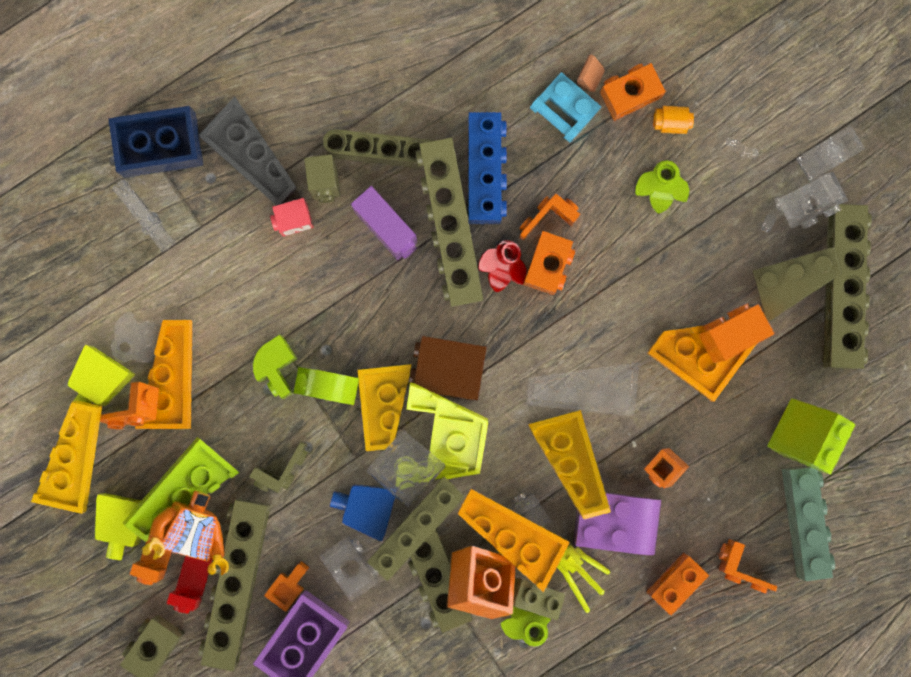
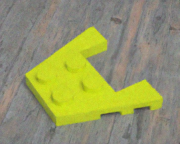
M410 383L407 410L435 413L427 464L399 461L395 487H406L407 484L429 483L430 480L443 477L452 479L480 474L488 418L415 383Z

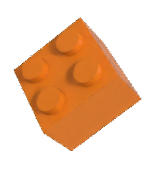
M747 303L728 312V319L725 320L722 316L704 325L705 331L698 334L713 363L728 360L775 333L759 304L750 307Z
M474 546L452 552L447 607L489 619L513 614L516 566L503 555Z

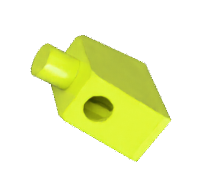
M85 345L67 385L78 392L73 401L93 402L96 405L107 406L135 376V373L94 346Z
M108 493L97 494L95 539L109 542L106 558L122 560L125 546L134 547L140 544L141 538L124 526L123 522L142 500Z

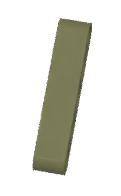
M334 129L324 135L323 146L327 154H332L335 159L424 169V166L418 167L417 159L411 158L409 152L413 148H420L419 144L436 140ZM334 139H341L343 141L341 148L337 150L329 148V144ZM367 142L370 144L368 151L360 153L356 151L357 144ZM386 145H394L397 148L396 152L391 156L384 155L382 150ZM437 160L432 163L431 170L444 171L447 170L444 162Z

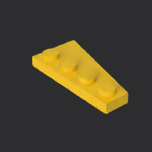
M581 410L528 424L531 433L581 517L587 519L610 513L609 503Z

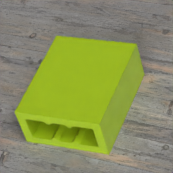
M791 398L767 447L783 457L831 475L855 424L839 413Z

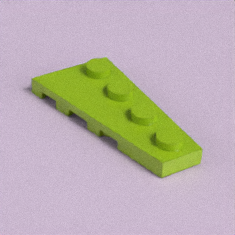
M197 437L124 520L123 524L143 541L147 542L153 519L167 507H171L175 501L189 505L194 491H200L205 494L213 493L220 487V484L228 478H233L239 472Z

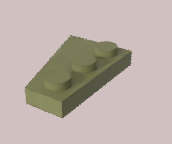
M835 247L753 270L766 319L768 322L772 321L842 274Z

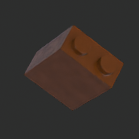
M422 336L421 342L416 341L413 357L418 358L416 369L411 368L409 384L415 383L438 395L478 401L487 347Z

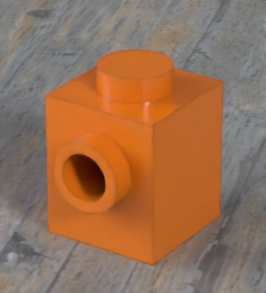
M670 448L662 449L644 470L649 474V479L655 485L665 489L671 487L689 466Z

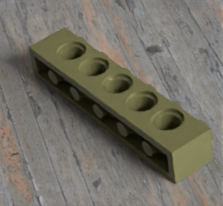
M451 137L419 144L420 150L415 152L418 167L424 166L426 176L421 178L423 193H429L431 204L426 205L429 221H435L436 231L431 233L434 248L440 247L442 257L437 258L439 274H445L447 282L446 285H442L445 301L450 300L451 307L484 301L453 139ZM437 160L443 161L447 167L446 173L441 177H436L431 172V165ZM440 188H447L452 193V199L450 202L442 204L436 199V192ZM452 215L456 218L457 226L453 230H445L442 227L441 220L444 216ZM452 242L459 243L462 246V253L457 257L450 256L446 251L448 244ZM457 269H462L468 275L467 280L463 283H456L452 279V273Z
M835 204L828 208L827 249L835 247L842 274L826 284L823 368L858 370L864 369V364L868 361L865 337H867L869 332L868 321H865V316L870 303L869 295L866 294V283L870 280L867 256L870 255L871 242L867 239L868 229H870L872 223L871 214L868 213V205ZM846 228H850L853 230L855 235L854 240H850L846 237ZM846 254L853 258V267L846 265L844 261ZM845 281H849L852 284V294L845 292ZM845 307L852 312L850 322L843 317ZM845 334L852 341L849 349L844 347L842 343V338Z
M239 498L234 501V504L229 505L227 520H231L229 530L223 533L225 547L223 559L228 562L229 569L224 575H221V568L216 565V574L219 575L218 584L213 585L210 601L214 602L212 613H207L204 629H208L206 640L202 639L198 656L202 657V666L232 672L238 667L271 504ZM242 521L249 523L251 526V534L249 536H244L239 532V524ZM235 549H241L245 552L246 559L244 563H238L234 560L233 552ZM230 576L239 579L240 588L238 590H233L228 586L227 581ZM223 604L233 606L235 611L233 617H227L223 614ZM218 631H223L228 635V644L218 642L216 638Z

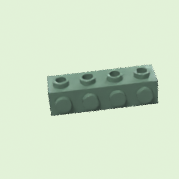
M809 466L782 469L796 576L804 581L833 578L832 570H835V560L832 553L829 552L828 543L831 542V532L825 524L824 515H827V504L821 496L820 488L824 484L822 473Z

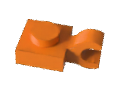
M300 561L289 577L282 572L264 596L287 612L304 589L297 583L310 567Z

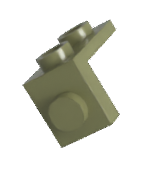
M305 442L299 443L280 478L259 466L254 467L249 476L255 480L253 484L268 492L269 488L277 493L282 492L283 488L288 490L295 478V475L292 474L297 464L301 466L309 453L305 450L308 444Z
M515 577L513 606L558 620L565 594L549 588L542 592L534 583Z

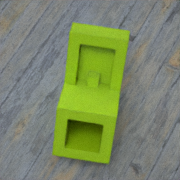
M278 335L258 350L253 361V372L257 382H263L267 378L270 380L267 386L275 397L279 395L281 399H286L293 394V391L280 370L297 360V357L283 336Z
M298 367L293 394L354 405L359 378Z

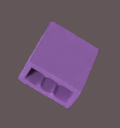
M372 186L351 203L354 213L397 260L401 257L404 259L408 258L417 249L415 247L417 244L416 234Z

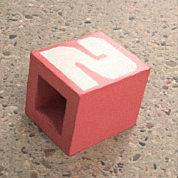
M304 198L272 207L274 215H271L270 219L274 231L279 230L283 237L314 228L308 205Z

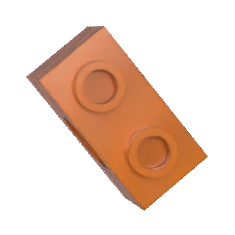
M652 63L646 66L638 64L628 70L629 74L621 78L615 75L604 82L605 85L602 87L600 94L614 121L662 99L666 91ZM625 86H635L638 94H628L625 91Z
M542 231L523 285L554 295L557 289L562 291L567 275L562 273L566 264L571 265L576 251L571 249L574 241ZM546 258H554L557 261L558 268L555 271H549L544 267L543 262Z
M682 553L646 593L672 616L709 575L690 556Z

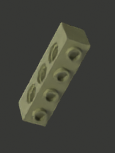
M443 477L372 554L367 563L384 579L389 581L464 499V494Z
M435 529L424 541L431 546V552L426 556H421L415 551L411 555L412 560L408 561V565L413 576L418 575L422 586L418 588L423 601H429L433 611L429 612V616L434 628L440 627L441 632L444 633L473 621V616L471 613L442 607L437 603L436 599L440 594H448L451 563L438 531ZM435 567L441 571L442 576L438 581H430L427 578L426 572L429 568Z

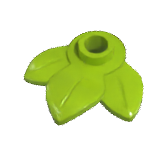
M664 160L659 162L653 171L642 174L636 184L635 194L637 196H649L652 208L656 213L661 214L670 207L674 199L679 202H687L689 186L680 177L678 166L672 161ZM663 170L669 171V179H664L661 176Z
M513 606L511 618L503 620L500 625L503 632L513 640L523 639L530 646H540L548 637L547 624L551 618ZM532 627H537L539 630L538 635L535 637H531L529 634Z

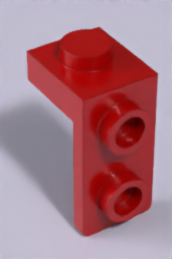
M185 556L176 589L169 593L166 604L174 606L173 610L186 614L199 608L209 577L208 566L213 562V559L210 558L208 562Z

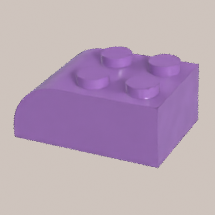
M605 492L610 513L583 519L577 510L573 544L575 546L632 554L655 555L661 508L660 499Z
M305 590L253 665L270 677H313L348 627L350 621Z

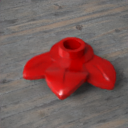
M511 240L501 241L495 249L486 250L478 261V270L488 272L489 284L495 292L505 289L511 280L523 285L526 279V266L520 259L521 250ZM504 250H507L508 258L505 257Z

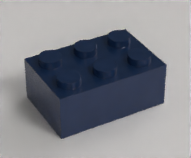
M190 106L108 118L115 169L122 177L128 178L204 166L200 137L198 136L197 116Z

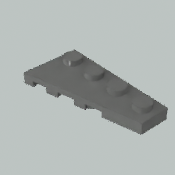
M235 96L198 135L276 206L284 204L297 190V187Z

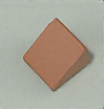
M590 54L576 82L577 86L590 92L596 91L605 71L594 55Z

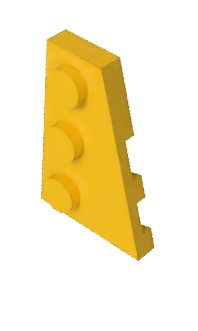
M412 364L358 370L366 451L394 448Z

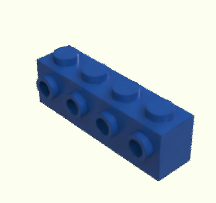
M469 112V224H501L502 217L507 216V201L501 200V190L507 189V175L501 174V164H506L507 149L506 147H501V137H506L507 125L506 121H501V112Z

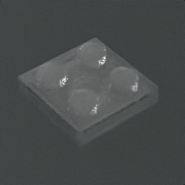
M403 430L370 465L367 473L409 508L443 471L445 464Z

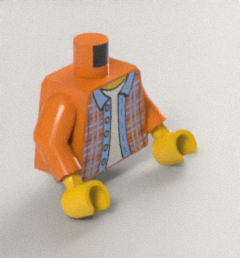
M194 491L189 505L175 501L171 507H167L152 521L148 537L150 543L142 548V553L146 556L150 554L153 548L155 551L154 560L161 557L165 550L208 562L211 558L213 562L208 566V572L211 575L216 573V565L221 568V575H224L229 569V564L223 559L224 542L220 522L211 511L205 510L210 496L200 491Z

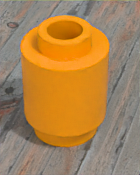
M662 106L661 108H655L653 117L654 130H660V133L687 134L688 129L693 128L694 113L689 112V107Z

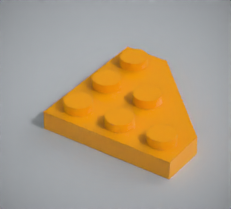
M703 326L663 331L647 354L712 402L717 399L756 346L754 345L726 361L713 363L698 334L705 331Z

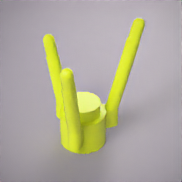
M570 544L563 554L557 569L565 577L584 611L588 613L590 608L568 570L572 574L577 571L600 595L604 594V590L581 567L584 562L580 558L605 574H610V570L585 554L578 546L574 548Z

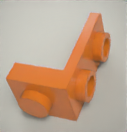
M556 193L551 199L546 196L537 207L540 212L536 217L532 219L529 216L519 229L522 233L519 238L524 241L550 210L572 226L581 215L577 212L578 206L568 198L564 201Z
M142 382L131 383L128 410L102 414L100 422L107 424V427L110 429L120 430L124 429L125 425L143 426L144 422L156 420L159 388Z
M731 539L728 540L727 544H723L719 554L721 563L718 570L726 573L725 579L738 584L743 579L751 582L750 588L767 593V590L770 589L776 592L778 586L737 571L745 548L744 544Z
M153 548L150 554L146 556L142 553L140 561L132 565L129 575L137 577V582L146 585H152L153 582L157 583L163 580L172 552L165 550L164 554L155 560L153 559L155 555Z

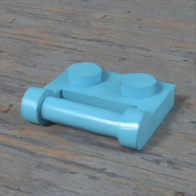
M561 72L532 103L530 109L535 113L539 112L565 135L564 138L571 143L599 112L601 106ZM548 100L553 102L576 124L571 127L545 103Z

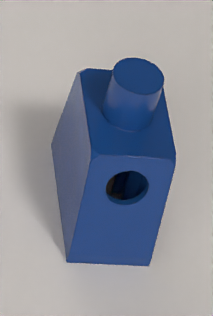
M354 484L352 485L350 495L334 491L330 507L345 511L342 519L343 524L382 542L398 489Z

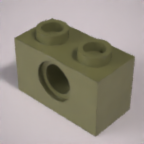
M332 154L304 158L308 191L313 199L319 200V203H330L335 201V197H341L337 165Z
M156 615L151 620L147 618L137 631L141 634L135 643L131 641L122 653V656L125 658L120 666L136 677H155L185 634L160 615ZM146 641H151L155 644V654L146 651Z

